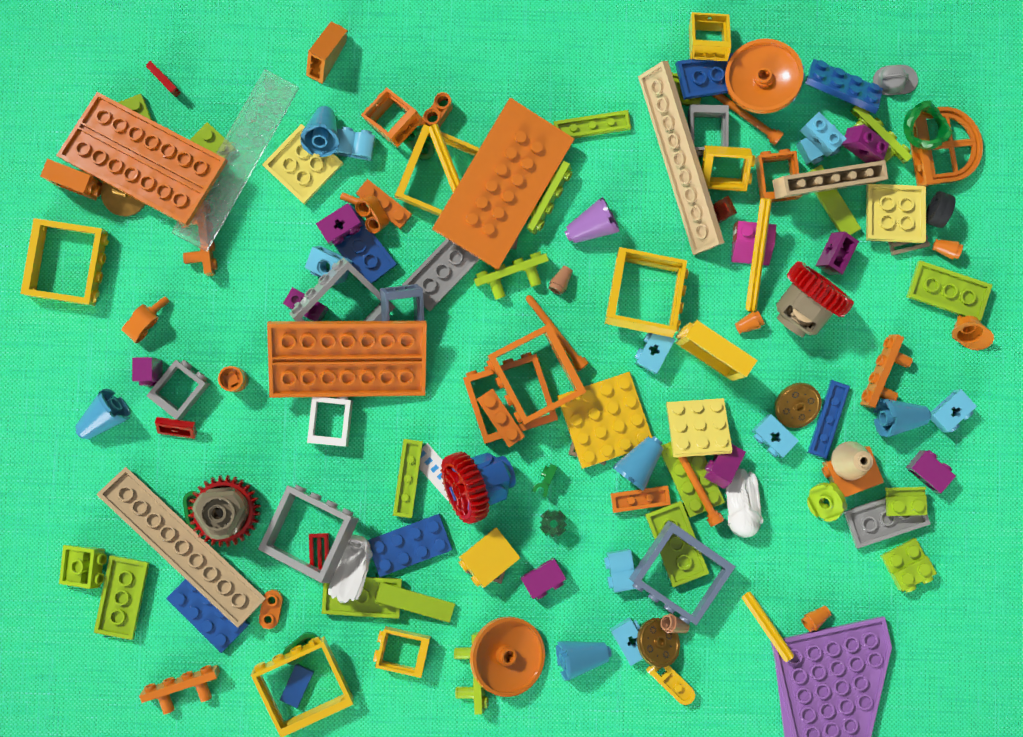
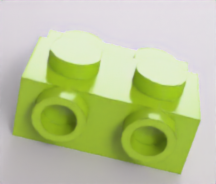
M912 538L880 555L897 589L900 591L911 592L917 588L916 584L920 582L923 584L929 583L934 579L933 576L937 574L929 557L925 556L916 538Z
M63 545L59 584L88 589L100 588L105 579L102 573L103 565L107 561V556L104 554L105 549Z

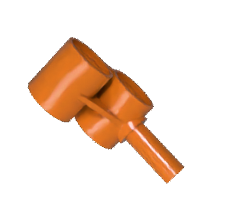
M441 92L435 96L433 105L425 111L423 117H421L423 121L418 126L438 124L439 128L453 109L452 100L447 93ZM441 101H448V104L446 106H439V103ZM431 116L438 117L435 122L428 121Z
M344 192L341 194V200L355 205L358 215L366 218L365 227L368 232L378 233L388 225L389 218L374 195L357 198Z
M164 296L152 307H147L145 304L139 306L121 330L135 343L142 341L148 334L147 330L158 321L159 318L156 313L169 303L168 298Z

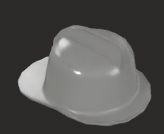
M889 65L881 67L876 71L873 76V83L883 88V95H900L912 92L918 84V77L914 69L908 65Z

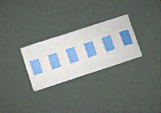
M427 443L422 448L419 469L449 501L446 491H444L445 487L442 484L443 479L441 478L442 473L440 471L442 469V459Z

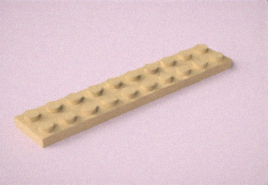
M662 61L638 76L690 247L693 255H697L723 244L724 240L668 61Z
M127 467L97 493V496L237 628L266 600L258 590L208 543L204 542L201 537H198V534Z

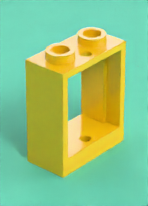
M691 12L689 22L690 59L728 61L731 51L729 14ZM696 30L722 32V41L696 40Z
M705 145L701 169L707 188L747 191L748 185H751L752 182L750 170L755 165V156L752 155L751 148ZM714 156L744 158L741 179L711 177Z
M385 626L378 636L377 642L381 644L379 650H375L373 661L376 662L375 668L421 678L431 636ZM389 634L421 641L415 668L383 661Z

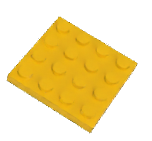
M630 371L585 386L586 393L561 406L581 469L627 454L647 437L652 438ZM575 391L558 395L557 398L560 400Z

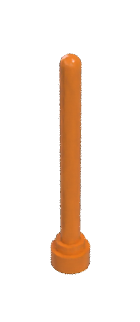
M712 95L724 105H729L732 111L766 134L769 142L774 146L784 135L779 129L772 130L725 95Z
M528 295L526 297L527 303L545 326L549 323L551 324L564 350L573 360L572 363L576 372L582 370L589 362L585 357L578 356L531 295Z
M678 457L708 513L707 521L710 527L724 521L722 514L713 508L687 457Z

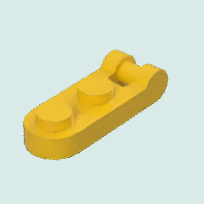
M649 666L646 669L679 703L688 705L694 701V690L670 666L663 667L666 671L661 676L657 673L660 668Z

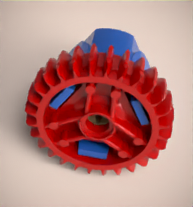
M460 451L450 454L442 460V469L440 471L442 473L441 478L443 479L442 484L445 487L444 491H446L450 501L449 504L452 505L456 515L464 523L472 524L484 519L488 515L489 506L506 500L509 489L515 486V473L511 463L505 456L495 457L487 452L470 458V455Z

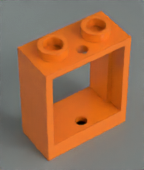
M387 87L361 114L368 125L397 148L423 121L417 110ZM394 103L406 113L387 132L376 121Z
M790 149L779 150V153L764 151L756 157L755 165L760 200L761 198H769L772 202L798 200L802 196L775 199L774 191L766 192L763 163L788 160L790 175L799 174L797 151H790Z
M47 159L40 177L56 186L95 201L101 195L102 182L89 174Z

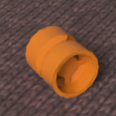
M228 366L223 368L218 375L219 385L226 391L240 392L248 385V375L241 368Z

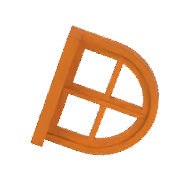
M937 107L941 115L946 118L950 127V119L955 120L964 127L970 138L953 140L951 135L948 141L933 149L949 148L953 172L936 174L932 150L920 149L910 143L917 186L927 187L929 185L956 182L968 177L975 171L982 157L983 142L977 125L966 113L952 107ZM921 112L915 120L913 134L916 138L930 141L926 119L934 117L929 113ZM971 146L968 162L963 168L958 170L954 148Z

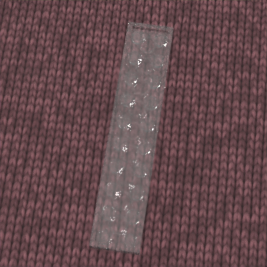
M264 69L216 153L228 161L188 227L177 221L171 232L172 234L206 252L209 250L298 92V86Z

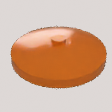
M757 39L741 46L731 56L725 72L726 88L732 100L741 108L759 114L773 113L788 106L799 94L803 82V66L798 54L787 44L774 39Z
M509 616L500 617L487 623L476 635L470 652L471 670L476 681L486 691L501 697H512L527 691L539 678L545 661L544 643L536 628L523 619Z

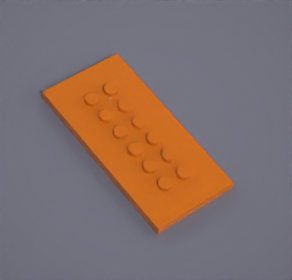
M98 92L56 155L61 160L187 227L228 162L218 154Z
M509 98L431 230L498 270L573 143L574 138L514 99Z
M268 321L269 398L425 396L426 321Z

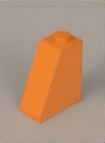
M333 22L329 23L308 51L306 76L321 84L324 83L346 43L347 29Z

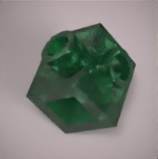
M548 509L540 516L542 519L539 522L542 525L539 528L546 536L550 534L552 537L555 535L559 537L566 531L565 526L567 523L565 520L567 518L560 510L556 512L555 509L551 511ZM552 520L557 521L556 527L550 526Z

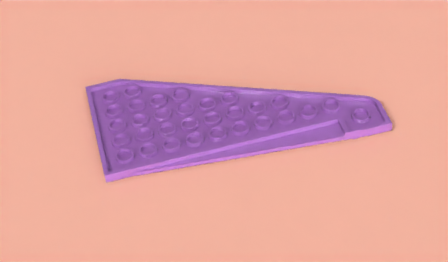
M884 616L784 637L783 640L794 654V657L788 662L783 660L770 641L775 661L784 737L872 736L892 650Z

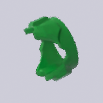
M931 100L917 104L907 112L904 119L903 130L907 140L913 146L920 149L933 150L941 146L943 142L951 137L953 132L946 118L941 115L939 109L935 107ZM921 112L929 113L938 124L936 139L928 141L914 136L913 126Z

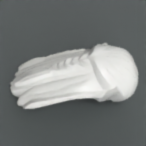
M738 469L731 484L726 487L728 526L735 535L747 538L755 535L763 523L760 494L756 475L752 474V472L747 473L744 469Z
M360 535L351 536L331 579L328 595H331V598L337 597L340 603H346L350 599L352 601L358 600L362 593L370 559L373 556L369 541L365 537Z

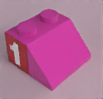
M737 221L734 224L731 262L752 264L757 222ZM777 224L768 225L763 265L769 266L775 245Z

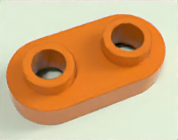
M275 589L269 590L264 594L266 600L261 605L259 623L265 629L274 628L280 620L283 595ZM274 597L275 603H270L269 598ZM266 616L271 617L272 621L270 623L266 622Z

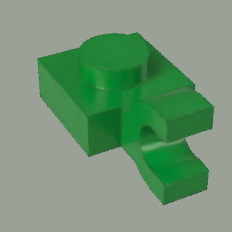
M551 463L549 467L545 465L541 474L544 477L542 483H537L532 491L536 493L537 489L542 487L544 488L542 496L547 497L548 487L558 467Z

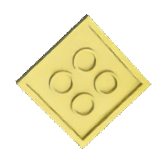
M301 124L262 165L305 205L343 165V162L334 154L320 157L319 154L314 153L311 155L304 150L300 139L301 132L305 126Z
M868 184L866 186V241L926 242V186Z
M724 398L666 403L673 457L732 453Z

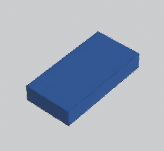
M296 664L280 701L298 708L314 671Z

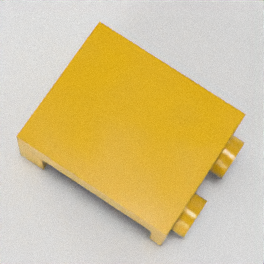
M496 527L458 558L461 561L458 563L465 572L468 570L472 574L471 580L477 587L485 588L518 561L520 557Z

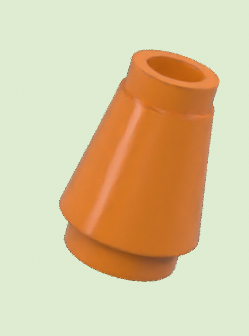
M935 239L932 250L952 260L954 258L959 259L963 249V245L959 244L958 241Z
M752 311L735 323L739 334L760 329L761 326L765 325L759 311Z
M826 606L820 607L805 614L804 618L801 619L802 624L809 632L817 631L831 616V612Z

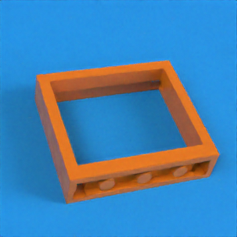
M550 323L489 354L487 357L488 361L486 363L491 372L495 371L498 377L495 380L499 388H504L507 394L504 396L509 406L513 405L516 411L513 413L518 423L522 422L523 426L586 393L580 378ZM545 334L575 392L526 416L496 358Z
M531 352L520 355L521 359L514 361L513 358L502 361L503 365H500L503 371L533 362L547 406L552 404L536 354L532 355ZM489 366L484 367L485 371L477 373V370L466 373L467 377L463 378L485 444L502 439L499 432L487 434L471 382L496 374L495 371H490ZM555 410L549 412V415L540 417L524 426L519 424L518 427L523 432L556 421L558 418Z

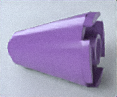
M604 197L598 199L566 226L565 234L569 242L573 240L574 243L615 234L620 231L612 212L607 208L609 206Z

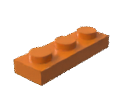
M368 179L356 192V195L362 198L367 195H374L388 216L389 221L400 230L412 216V213Z
M493 388L477 398V401L508 447H511L525 437Z
M668 485L645 488L643 491L637 489L610 493L613 513L671 505Z

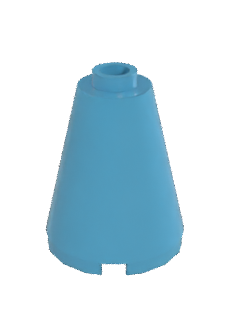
M321 106L317 108L301 132V145L309 154H319L320 157L330 156L336 152L339 146L335 114L330 107Z
M102 389L76 424V434L82 439H90L127 421L130 418L128 417L130 410L121 397L117 399L114 396V391Z
M890 399L878 400L873 412H877V419H874L876 431L880 436L891 437L927 425L931 419V412L926 406Z
M655 436L652 438L647 437L613 466V469L643 491L664 449L661 446L663 442Z
M559 641L557 642L558 645H556L557 663L563 669L560 673L565 681L609 662V658L612 656L610 646H607L604 642Z

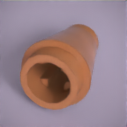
M563 266L549 282V290L557 295H562L563 292H566L573 270Z
M673 614L664 615L661 619V628L666 633H687L690 626Z

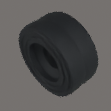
M942 191L937 192L927 208L926 223L943 228L954 211L956 198Z

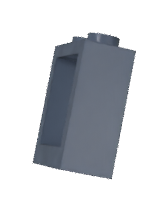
M418 284L380 288L382 321H390L388 300L413 297L414 321H424L423 288Z

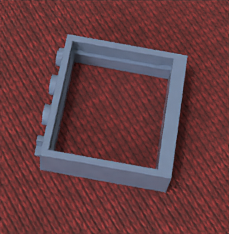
M667 521L629 579L634 582L632 585L640 592L646 590L650 593L648 595L650 599L656 603L659 600L665 603L664 608L672 614L675 611L681 614L679 618L688 625L692 622L697 626L736 566L674 523ZM672 534H675L722 567L692 614L642 581Z

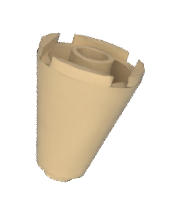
M848 441L835 448L832 453L831 464L835 473L841 478L857 480L863 477L872 467L873 457L860 443Z

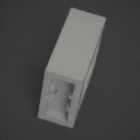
M690 105L688 109V127L693 143L694 117L721 118V146L729 147V105ZM695 147L697 156L703 157L704 147Z
M184 359L182 362L175 360L147 394L149 399L176 420L184 418L210 385L206 381L207 377L199 371L195 373L191 369L193 366ZM178 368L199 384L180 408L176 407L159 393Z

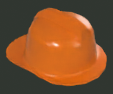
M957 316V321L951 333L954 340L970 350H983L993 343L994 334L977 317Z

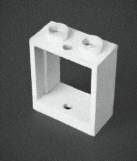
M312 397L307 443L348 447L353 401L348 400V397H337V399ZM318 402L345 405L342 438L315 436Z

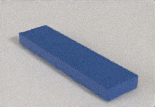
M830 380L807 453L827 459L850 386Z

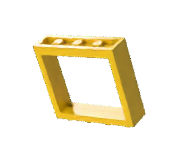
M424 124L394 198L440 216L441 209L404 194L427 136L431 137L428 131L429 126ZM441 132L445 144L473 156L478 152V147Z
M34 218L20 294L95 306L97 297L100 295L98 291L99 283L102 282L103 273L101 272L102 264L106 261V254L104 252L105 246L109 243L107 240L108 231L102 228ZM47 227L95 234L84 297L36 290Z
M619 247L605 324L673 338L675 332H679L681 324L678 316L682 314L684 303L681 302V297L685 296L686 285L683 284L684 279H687L689 274L688 268H686L687 260ZM625 262L677 272L669 325L615 315Z
M698 320L683 326L675 336L677 338L675 344L731 381L747 377L758 361Z
M325 636L320 639L315 637L308 642L309 644L302 647L301 645L295 646L285 655L283 653L278 654L272 658V661L258 663L252 670L251 677L280 737L291 734L353 705L354 697ZM322 647L343 695L284 721L262 674Z

